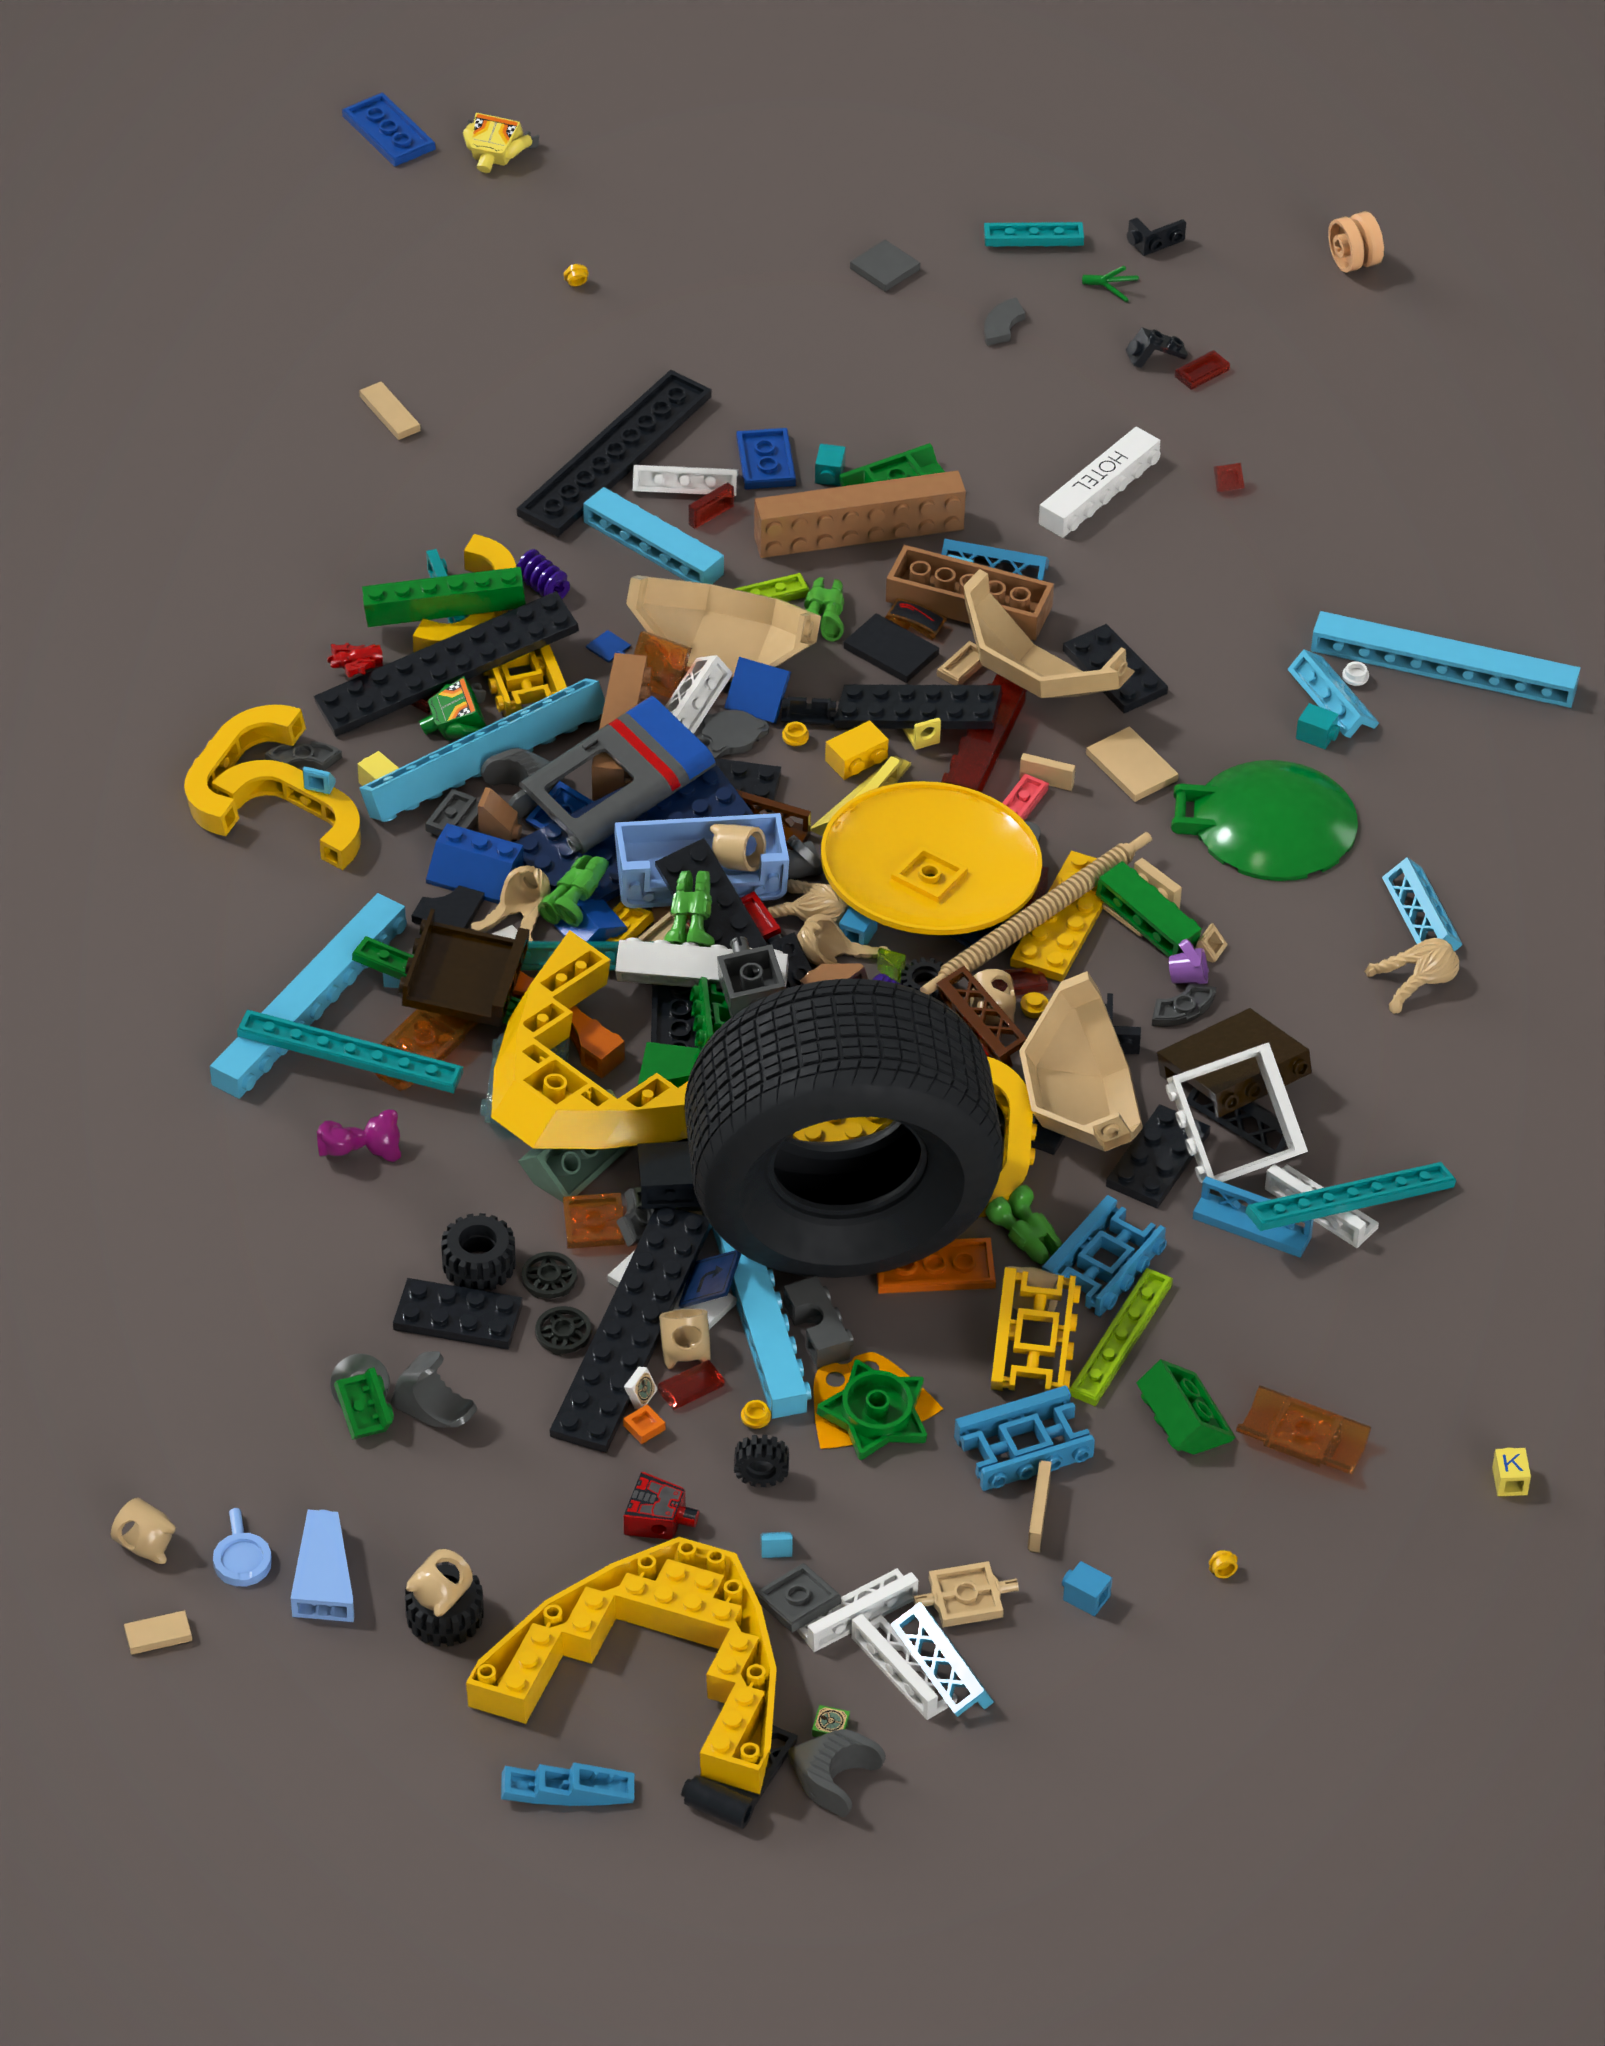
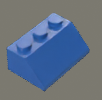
M447 823L435 843L426 883L454 891L459 885L484 892L486 901L499 904L506 877L512 870L524 866L523 845Z

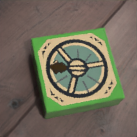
M819 1705L812 1728V1736L819 1737L835 1730L847 1729L850 1711Z

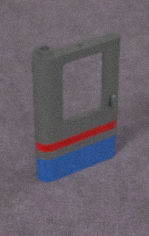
M650 696L521 781L519 786L568 834L569 837L566 840L569 847L574 852L579 851L581 854H584L614 834L616 822H632L713 768L716 762L710 750L654 696ZM602 752L608 753L634 780L580 817H571L545 790Z

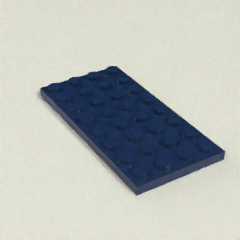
M716 764L713 768L633 821L754 815V813ZM623 787L569 815L573 818L580 817ZM556 822L514 842L523 845L524 866L540 868L547 875L550 882V894L557 888L556 883L571 869L575 861L583 855H589L592 857H603L607 859L609 865L599 881L598 887L588 899H603L607 902L620 895L615 833L584 854H581L579 851L574 852L569 847L566 840L569 837L568 834Z

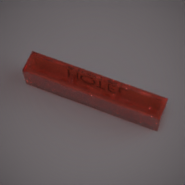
M996 674L993 683L987 684L1001 685L1003 692L994 729H967V736H962L960 740L959 753L952 756L949 773H944L941 783L954 784L983 792L1026 702V689Z

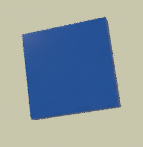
M739 657L724 708L728 710H741L756 718L776 723L791 672Z

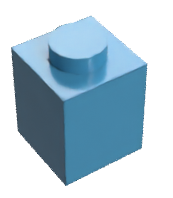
M850 906L839 922V928L851 942L861 945H868L878 927V922L867 918Z
M1080 1561L1074 1570L1070 1569L1067 1571L1062 1580V1586L1064 1587L1063 1600L1095 1617L1111 1596L1112 1577Z

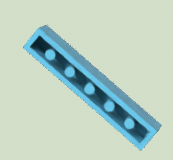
M603 487L583 503L584 523L683 580L713 584L724 575L723 554L643 510L638 505L622 498L617 493Z

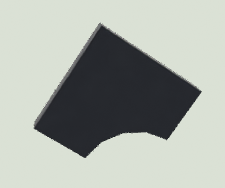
M459 885L452 893L443 897H422L411 915L412 922L421 925L422 919H427L430 910L435 909L434 922L468 929L485 900V893Z

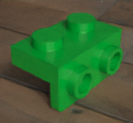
M369 1368L365 1374L336 1380L334 1386L352 1440L386 1432L392 1424L394 1413L390 1403H386L383 1394L385 1389L382 1377L377 1375L375 1368Z

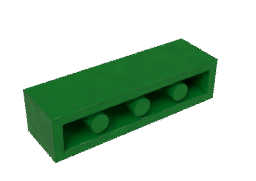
M1121 861L1099 877L1096 896L1166 956L1184 953L1179 946V943L1184 939H1188L1196 947L1202 928L1195 920L1185 915L1175 903L1165 898L1155 886L1145 881L1135 869L1130 868Z

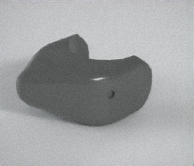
M510 749L488 758L481 767V776L486 783L493 786L512 784L520 787L519 783L551 761L525 749ZM559 781L548 787L545 791L549 793ZM523 789L517 792L508 803L518 812V819L530 815L538 806Z
M439 1351L421 1353L407 1367L397 1380L390 1402L392 1407L434 1427H459L466 1423L477 1411V1406L473 1400L463 1399L460 1394L453 1393L450 1387L445 1386V1381L440 1380L437 1369L443 1363L444 1358Z
M847 1729L832 1731L791 1747L788 1750V1758L806 1795L819 1806L840 1817H846L850 1813L852 1801L839 1786L834 1784L832 1779L838 1773L850 1768L880 1769L886 1760L885 1752L878 1743Z

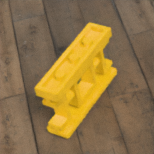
M550 644L483 673L484 676L489 677L488 685L491 694H496L498 712H503L504 717L521 710L523 704L538 702L567 688ZM530 664L532 672L510 676L508 669ZM543 675L547 682L545 685H543ZM507 692H511L512 701L510 700Z
M1005 1267L991 1390L1003 1391V1388H1009V1390L1015 1391L1016 1376L1046 1380L1045 1391L1065 1385L1069 1389L1071 1371L1065 1370L1066 1361L1073 1360L1074 1342H1069L1070 1331L1076 1332L1078 1314L1072 1313L1073 1303H1079L1081 1286L1075 1285L1076 1276L1070 1275V1278H1064V1276L1058 1275L1057 1289L1027 1286L1028 1271L1021 1273L1017 1272V1268ZM1015 1284H1021L1020 1296L1035 1298L1033 1309L1018 1308L1017 1320H1014L1011 1317ZM1063 1289H1068L1065 1324L1059 1325L1060 1313L1045 1311L1046 1299L1061 1301ZM1023 1319L1052 1323L1050 1346L1020 1343ZM1012 1340L1014 1341L1013 1353L1028 1354L1027 1366L1011 1365L1010 1377L1005 1376L1008 1342ZM1056 1346H1062L1058 1382H1052L1053 1370L1038 1368L1040 1356L1055 1358Z

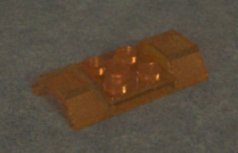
M416 1009L380 1045L443 1061L465 1040V1035L479 1022ZM375 1073L380 1080L399 1091L415 1084Z
M1260 1385L1257 1389L1252 1408L1243 1424H1238L1236 1431L1263 1441L1264 1446L1313 1465L1320 1467L1321 1464H1324L1342 1472L1353 1474L1364 1453L1371 1427Z

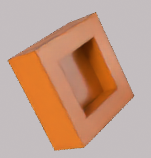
M648 1404L623 1418V1426L641 1445L666 1430V1423Z

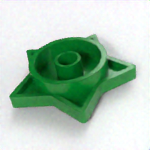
M857 1359L854 1361L849 1381L844 1390L817 1405V1414L848 1431L859 1460L865 1459L889 1442L926 1443L927 1432L915 1410L923 1388V1377H898L890 1372L874 1370Z

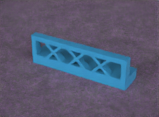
M944 539L942 555L948 556L949 552L960 554L962 558H966L965 555L971 556L968 558L974 560L976 557L986 559L990 564L988 567L995 568L1001 562L1010 563L1015 568V571L1012 573L1022 575L1021 571L1026 567L1038 568L1037 579L1042 581L1050 561L1045 556Z
M1205 1177L1202 1183L1201 1198L1193 1211L1192 1219L1301 1258L1311 1240L1314 1219L1303 1221L1305 1227L1294 1223L1260 1231L1245 1213L1247 1206L1241 1205L1238 1200L1246 1201L1249 1205L1271 1199L1213 1178ZM1210 1189L1220 1192L1223 1197L1211 1194Z

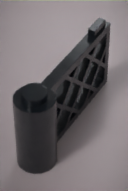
M774 1725L772 1726V1739H779L786 1743L783 1747L770 1750L768 1760L771 1766L766 1768L760 1794L702 1777L700 1773L699 1776L696 1775L692 1780L687 1779L681 1792V1796L684 1797V1804L741 1829L745 1828L753 1814L755 1805L786 1760L788 1750L797 1743L798 1735Z

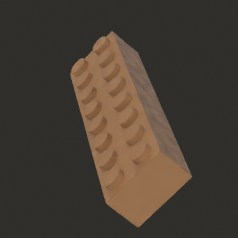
M959 470L755 498L754 538L760 557L766 558L964 530L966 490Z

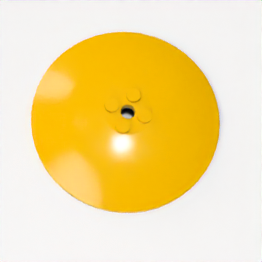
M927 781L903 782L867 791L847 802L834 814L826 826L821 842L822 869L826 879L837 895L850 907L867 918L882 925L910 933L957 935L997 925L1015 915L1029 902L1037 890L1041 877L1042 854L1036 836L1026 822L1000 801L979 791L948 783Z

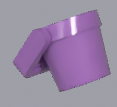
M1188 939L1182 940L1179 946L1184 953L1169 956V971L1172 983H1208L1209 968L1204 948L1195 949Z

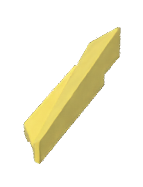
M890 756L880 768L811 827V832L823 836L827 824L841 807L867 791L897 783L911 766V762L897 756Z

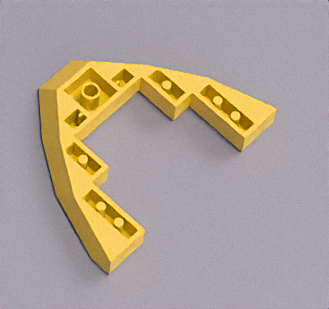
M570 930L534 978L508 1020L494 1067L491 1118L533 1149H610L638 1146L640 1143L675 1142L688 1138L685 1119V1094L688 1082L678 1088L656 1073L617 1099L551 1051L552 1048L570 1037L573 1012L569 1009L607 985L611 959Z
M677 1537L611 1563L540 1604L478 1660L466 1682L468 1707L526 1724L562 1657L567 1656L592 1664L616 1619L717 1648L719 1651L706 1674L707 1698L725 1704L700 1751L701 1776L753 1793L760 1794L771 1750L777 1668L762 1607L737 1554L734 1552Z

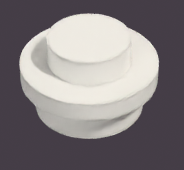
M1350 662L1344 668L1342 678L1350 685L1360 686L1369 680V671L1366 665L1361 662Z

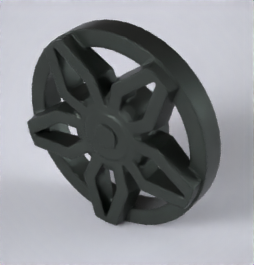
M558 1252L538 1253L530 1257L522 1268V1283L535 1298L565 1297L577 1281V1269L574 1262L566 1255ZM555 1260L563 1262L567 1266H558ZM542 1261L540 1267H531L535 1263Z
M569 1306L554 1307L545 1311L538 1318L535 1326L536 1338L542 1347L553 1352L555 1355L572 1353L587 1346L591 1337V1323L586 1314L579 1309ZM562 1314H569L575 1317L565 1318ZM548 1318H550L551 1325H547L541 1328L543 1323ZM584 1325L586 1326L585 1335L580 1331ZM559 1341L563 1342V1343L561 1344V1346L556 1345V1344H557Z

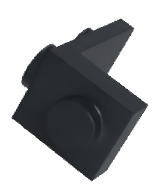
M1137 217L1129 220L1127 239L1143 256L1184 241L1186 222L1181 219L1150 231Z
M1143 327L1125 349L1133 366L1142 368L1154 350L1182 359H1186L1188 356L1184 343L1180 338L1176 336L1170 337L1158 330H1149Z
M795 932L784 937L780 933L767 940L768 945L772 944L775 950L788 954L787 984L789 988L801 985L800 980L812 969Z
M1107 993V1004L1105 1006L1113 1024V993ZM1113 1026L1124 1054H1139L1141 1027Z

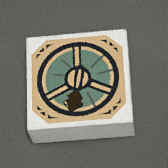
M638 1367L624 1386L635 1409L648 1404L658 1390L647 1367Z

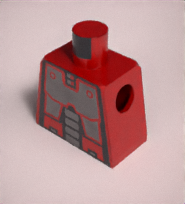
M641 1472L623 1516L624 1535L670 1540L674 1538L679 1524L696 1527L699 1510L685 1507L686 1491L684 1488L648 1473Z

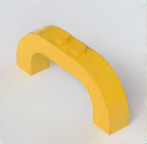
M473 534L464 549L465 570L482 572L516 567L515 560L509 550L493 539ZM508 610L472 614L462 621L448 624L423 618L413 634V653L507 613Z
M264 705L251 708L232 717L218 730L212 740L207 743L200 756L194 760L185 778L184 788L193 819L198 825L209 832L225 837L239 820L235 800L214 793L212 791V781L224 771L233 767L243 753L256 744L278 742L294 746L306 729L300 708L287 705Z
M254 760L235 765L212 781V791L218 795L233 798L237 810L255 797L271 795L280 797L328 822L333 827L320 839L321 859L331 865L344 870L356 857L361 845L359 812L354 802L335 787H333L330 794L304 789L302 770L290 764L273 760Z
M987 1056L991 1068L996 1104L1001 1108L1005 1117L1002 1171L1000 1172L992 1197L987 1204L988 1206L997 1197H1004L1009 1201L1013 1191L1024 1184L1029 1165L1033 1166L1035 1148H1031V1141L1035 1140L1037 1124L1032 1123L1033 1112L1031 1111L1025 1082L1008 1065ZM987 1206L979 1215V1217H986L985 1210Z

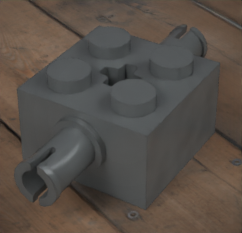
M740 936L741 946L737 937L730 942L733 953L717 956L719 981L731 1017L752 1003L786 989L772 944L750 949L747 938Z

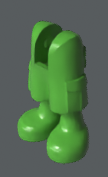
M818 577L814 581L812 589L807 593L804 606L807 611L817 615L823 613L820 623L821 634L828 641H837L844 632V625L839 618L844 607L843 584L840 580L834 579L832 589H825L824 577Z
M583 855L578 858L571 866V869L556 883L557 888L551 894L545 896L539 903L538 911L540 915L552 924H558L563 919L570 926H579L583 920V913L577 903L579 899L585 901L592 896L599 885V881L608 869L609 863L607 859Z
M681 871L677 879L676 893L672 898L670 914L675 919L671 930L665 935L664 940L677 945H682L685 942L696 943L700 947L715 945L714 938L704 930V920L710 918L711 915L710 874L708 871H698L695 892H692L693 877L691 871ZM691 918L689 931L686 935V921Z
M1021 1185L1013 1191L1009 1201L1004 1197H997L990 1202L985 1210V1214L991 1222L1009 1230L1008 1236L1010 1240L1022 1251H1025L1031 1260L1043 1265L1049 1260L1048 1252L1053 1255L1063 1243L1042 1213L1032 1212L1030 1206L1034 1199L1033 1190L1028 1185Z

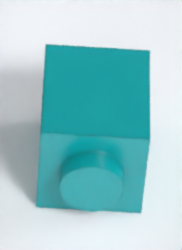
M820 444L815 463V483L833 486L841 485L839 474L844 473L846 447Z
M1309 703L1298 719L1296 739L1326 749L1331 740L1335 741L1339 735L1340 726L1337 725L1338 713Z

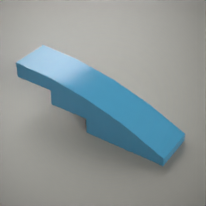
M574 1762L570 1769L539 1764L536 1771L505 1766L501 1779V1799L563 1806H600L633 1803L634 1773Z

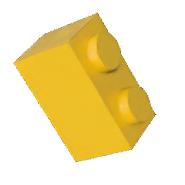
M869 720L826 741L825 761L845 780L888 759L889 739Z

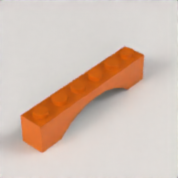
M520 971L512 996L522 999L534 978ZM573 1006L569 1009L573 1012L569 1038L578 1051L581 1065L600 1078H603L625 1060V1041L617 1033H613L602 1026L598 1020L590 1018L581 1012L577 1006Z

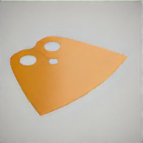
M875 1352L857 1355L851 1362L846 1364L832 1363L819 1368L815 1374L813 1392L815 1423L820 1449L853 1445L847 1430L817 1414V1405L844 1390L849 1381L855 1360L858 1359L863 1363L866 1361L875 1362L879 1366V1370L890 1372L898 1377L910 1376L889 1359ZM832 1372H839L844 1376L845 1381L841 1386L833 1387L826 1382V1376ZM922 1388L915 1406L921 1422L943 1410V1407Z

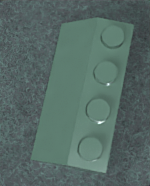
M611 1089L606 1090L611 1095L616 1097ZM629 1147L610 1149L532 1148L518 1162L534 1185L567 1204Z

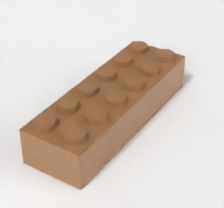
M904 545L886 579V602L896 604L898 601H905L921 606L939 616L970 624L963 586L981 569L988 573L989 589L993 597L1029 639L1036 641L1052 609L1054 583Z
M615 653L599 730L651 696L652 687L647 686V683L651 681L652 668L647 667V656ZM606 752L593 757L592 801H596L632 782L630 781L632 777Z

